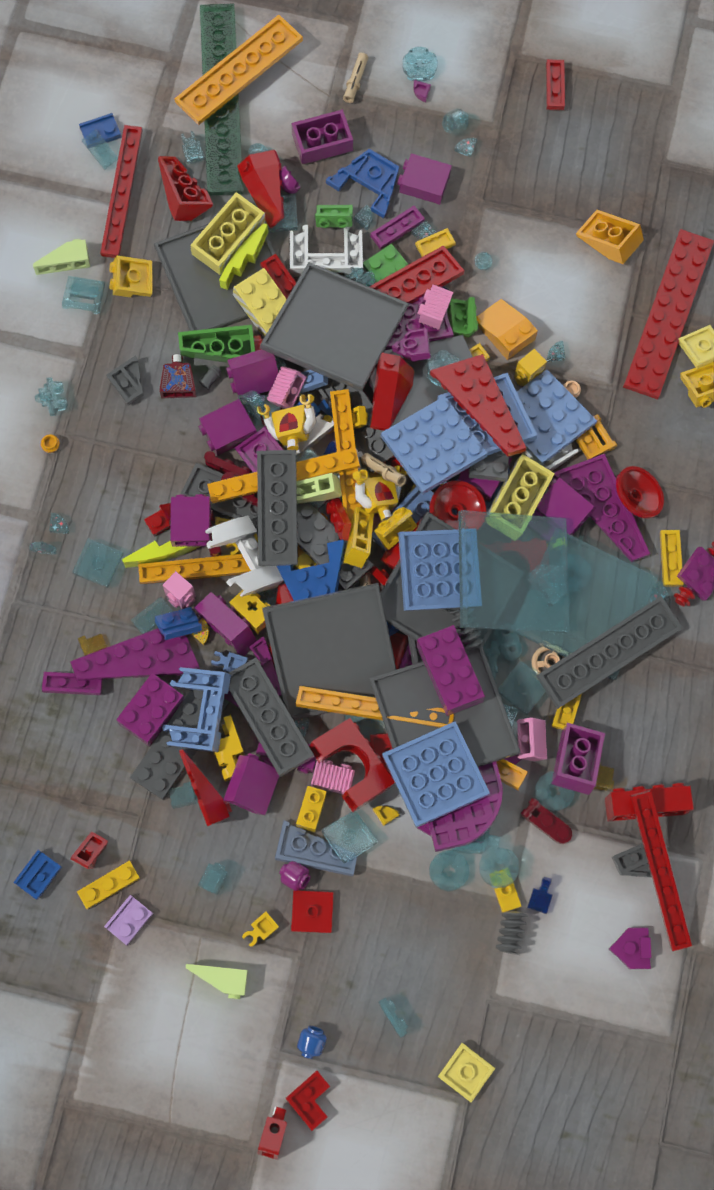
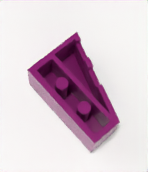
M211 592L194 608L199 616L225 639L228 645H232L238 655L245 656L250 651L249 647L257 641L250 629L251 624L244 617L242 619L239 618V613L232 606L228 608L226 601L220 595L216 597Z

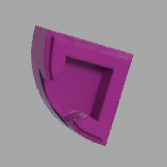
M414 80L413 90L416 97L426 103L431 84Z

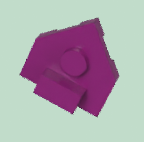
M428 328L408 331L400 342H396L392 346V351L411 361L430 359L431 351Z
M627 928L611 945L609 950L628 969H651L650 958H652L649 929Z

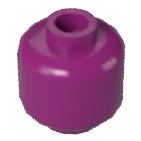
M295 861L284 864L280 869L281 883L292 890L304 889L310 881L308 868Z

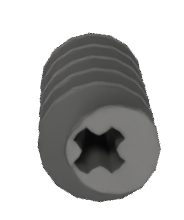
M468 607L449 612V614H456L452 622H458L455 629H460L458 635L463 638L461 642L465 644L464 649L478 646L484 641L482 638H477L481 635V631L475 630L479 627L478 623H472L477 619L476 616H471L475 610Z
M516 911L504 912L502 916L507 920H502L500 924L505 928L499 929V933L504 936L497 937V940L502 944L496 945L495 948L504 953L520 955L515 952L517 949H522L517 942L523 941V938L518 936V934L525 933V930L521 929L520 926L526 925V922L521 920V918L528 917V915Z

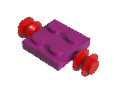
M714 541L711 543L713 548H707V551L703 547H697L678 573L677 577L687 586L679 587L680 593L674 594L675 602L680 606H690L689 599H695L694 593L702 601H706L713 592Z

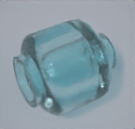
M454 109L444 115L442 121L443 129L449 134L456 135L467 129L469 117L462 109Z

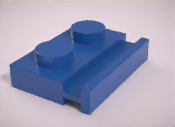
M113 113L79 124L88 149L122 138Z
M191 607L155 616V623L164 635L165 640L202 631L201 623L199 624L198 618Z
M37 850L13 883L38 900L62 867L40 850Z

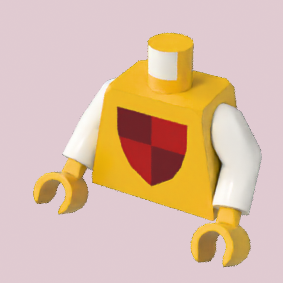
M304 394L300 396V402L303 405L271 412L272 416L269 415V405L264 404L266 408L264 413L261 411L260 406L257 407V412L260 415H264L263 420L269 433L275 440L280 441L283 445H287V450L297 451L299 449L298 443L309 439V433L316 423L314 407L311 406V403L314 401L312 394H308V401H306Z
M395 466L394 468L399 472L400 466ZM401 467V472L399 473L405 476L407 472ZM366 470L355 471L353 478L357 481L354 487L356 501L364 507L368 514L379 513L381 521L392 516L390 511L398 504L401 487L391 481H386L383 477L368 478Z

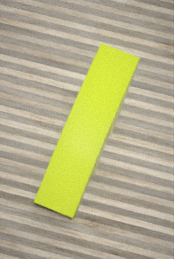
M267 224L261 225L237 249L219 279L221 288L228 290L234 275L241 277L248 262L255 264L268 235Z
M153 541L126 556L122 561L126 568L138 567V564L168 561L201 546L172 547L171 541L158 546L157 542Z

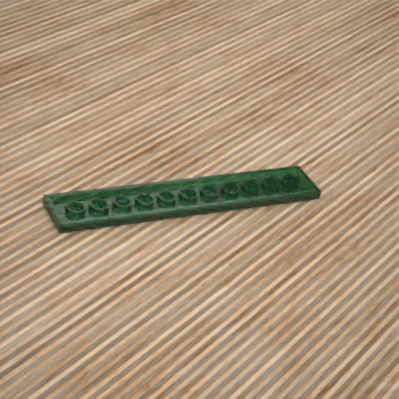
M234 3L200 5L202 76L237 48ZM238 93L204 121L207 192L209 196L234 195L236 192L243 194V180L237 167L242 162Z

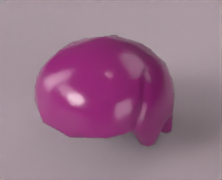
M285 165L279 171L280 180H282L280 188L287 193L295 194L300 189L299 183Z

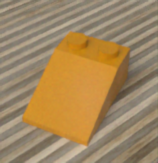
M596 210L576 233L578 238L603 256L620 264H624L644 241L640 224L600 210Z
M502 299L476 316L480 330L506 360H509L536 340L538 330L523 314Z

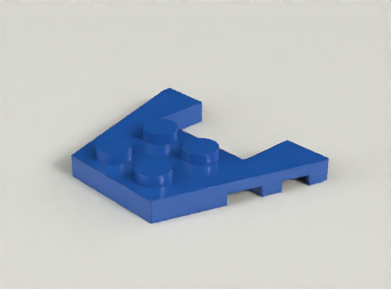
M368 149L352 160L351 164L339 169L338 173L332 177L329 176L326 179V184L340 191L349 178L353 179L379 195L371 206L370 211L385 218L399 172V166L373 150Z
M345 540L327 543L329 563L293 570V565L277 566L294 601L338 592L339 573L343 564V551L346 547Z

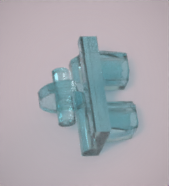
M352 266L350 268L352 273L346 276L348 279L355 278L353 281L361 284L365 283L368 287L376 283L372 269L364 273L362 267L355 271Z
M52 377L46 378L47 383L43 385L44 388L38 389L39 394L35 395V401L41 403L42 407L48 406L50 416H56L57 411L66 410L68 404L66 398H57L56 394L63 393V383L53 381Z

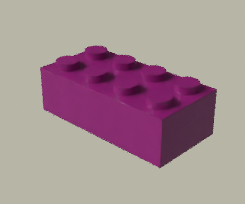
M454 625L417 639V648L446 716L483 703L485 695Z

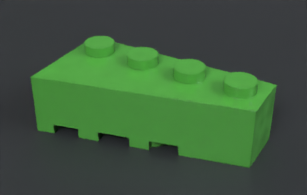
M252 325L178 332L180 353L183 357L228 363V359L255 352Z

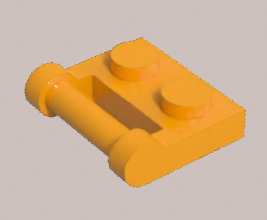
M599 415L593 416L597 420L594 426L604 440L605 445L601 444L592 428L576 439L587 460L611 451L618 446L615 441H612L600 422L601 418Z

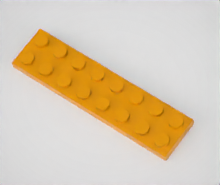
M277 15L174 98L175 103L200 125L303 41V36L284 18Z

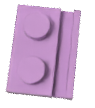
M129 895L104 927L128 946L153 913L133 896Z

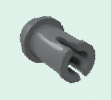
M215 365L209 367V371L199 381L206 389L210 388L217 377H221L222 371Z

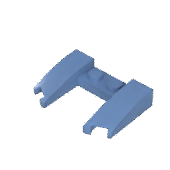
M180 667L179 670L183 672V675L178 682L172 680L170 686L203 691L197 729L163 725V731H170L172 739L171 742H167V745L218 752L221 733L218 731L224 695L228 694L231 675L226 672Z

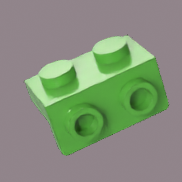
M317 205V213L315 214L316 227H352L353 205Z
M470 297L466 301L451 298L447 313L454 336L463 335V337L469 338L478 330L477 307L474 297Z

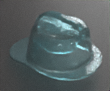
M254 390L238 395V399H240L247 414L254 419L262 420L257 412V407L260 406L261 411L264 412L266 409L264 406L266 404L264 401L265 396L260 395Z

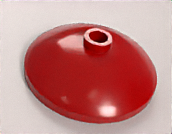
M637 466L626 467L618 474L616 479L617 494L621 503L629 512L638 517L648 519L655 517L662 511L664 506L663 491L652 474Z
M450 481L441 485L434 492L430 500L429 512L454 529H476L477 531L485 520L486 505L483 496L473 485L464 481ZM452 509H456L457 515L452 513Z

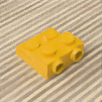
M117 255L114 261L110 263L109 268L110 273H113V278L110 279L109 288L113 290V295L130 298L132 295L151 297L152 261Z
M714 362L680 374L681 380L688 389V396L696 408L700 406L706 408L714 402Z

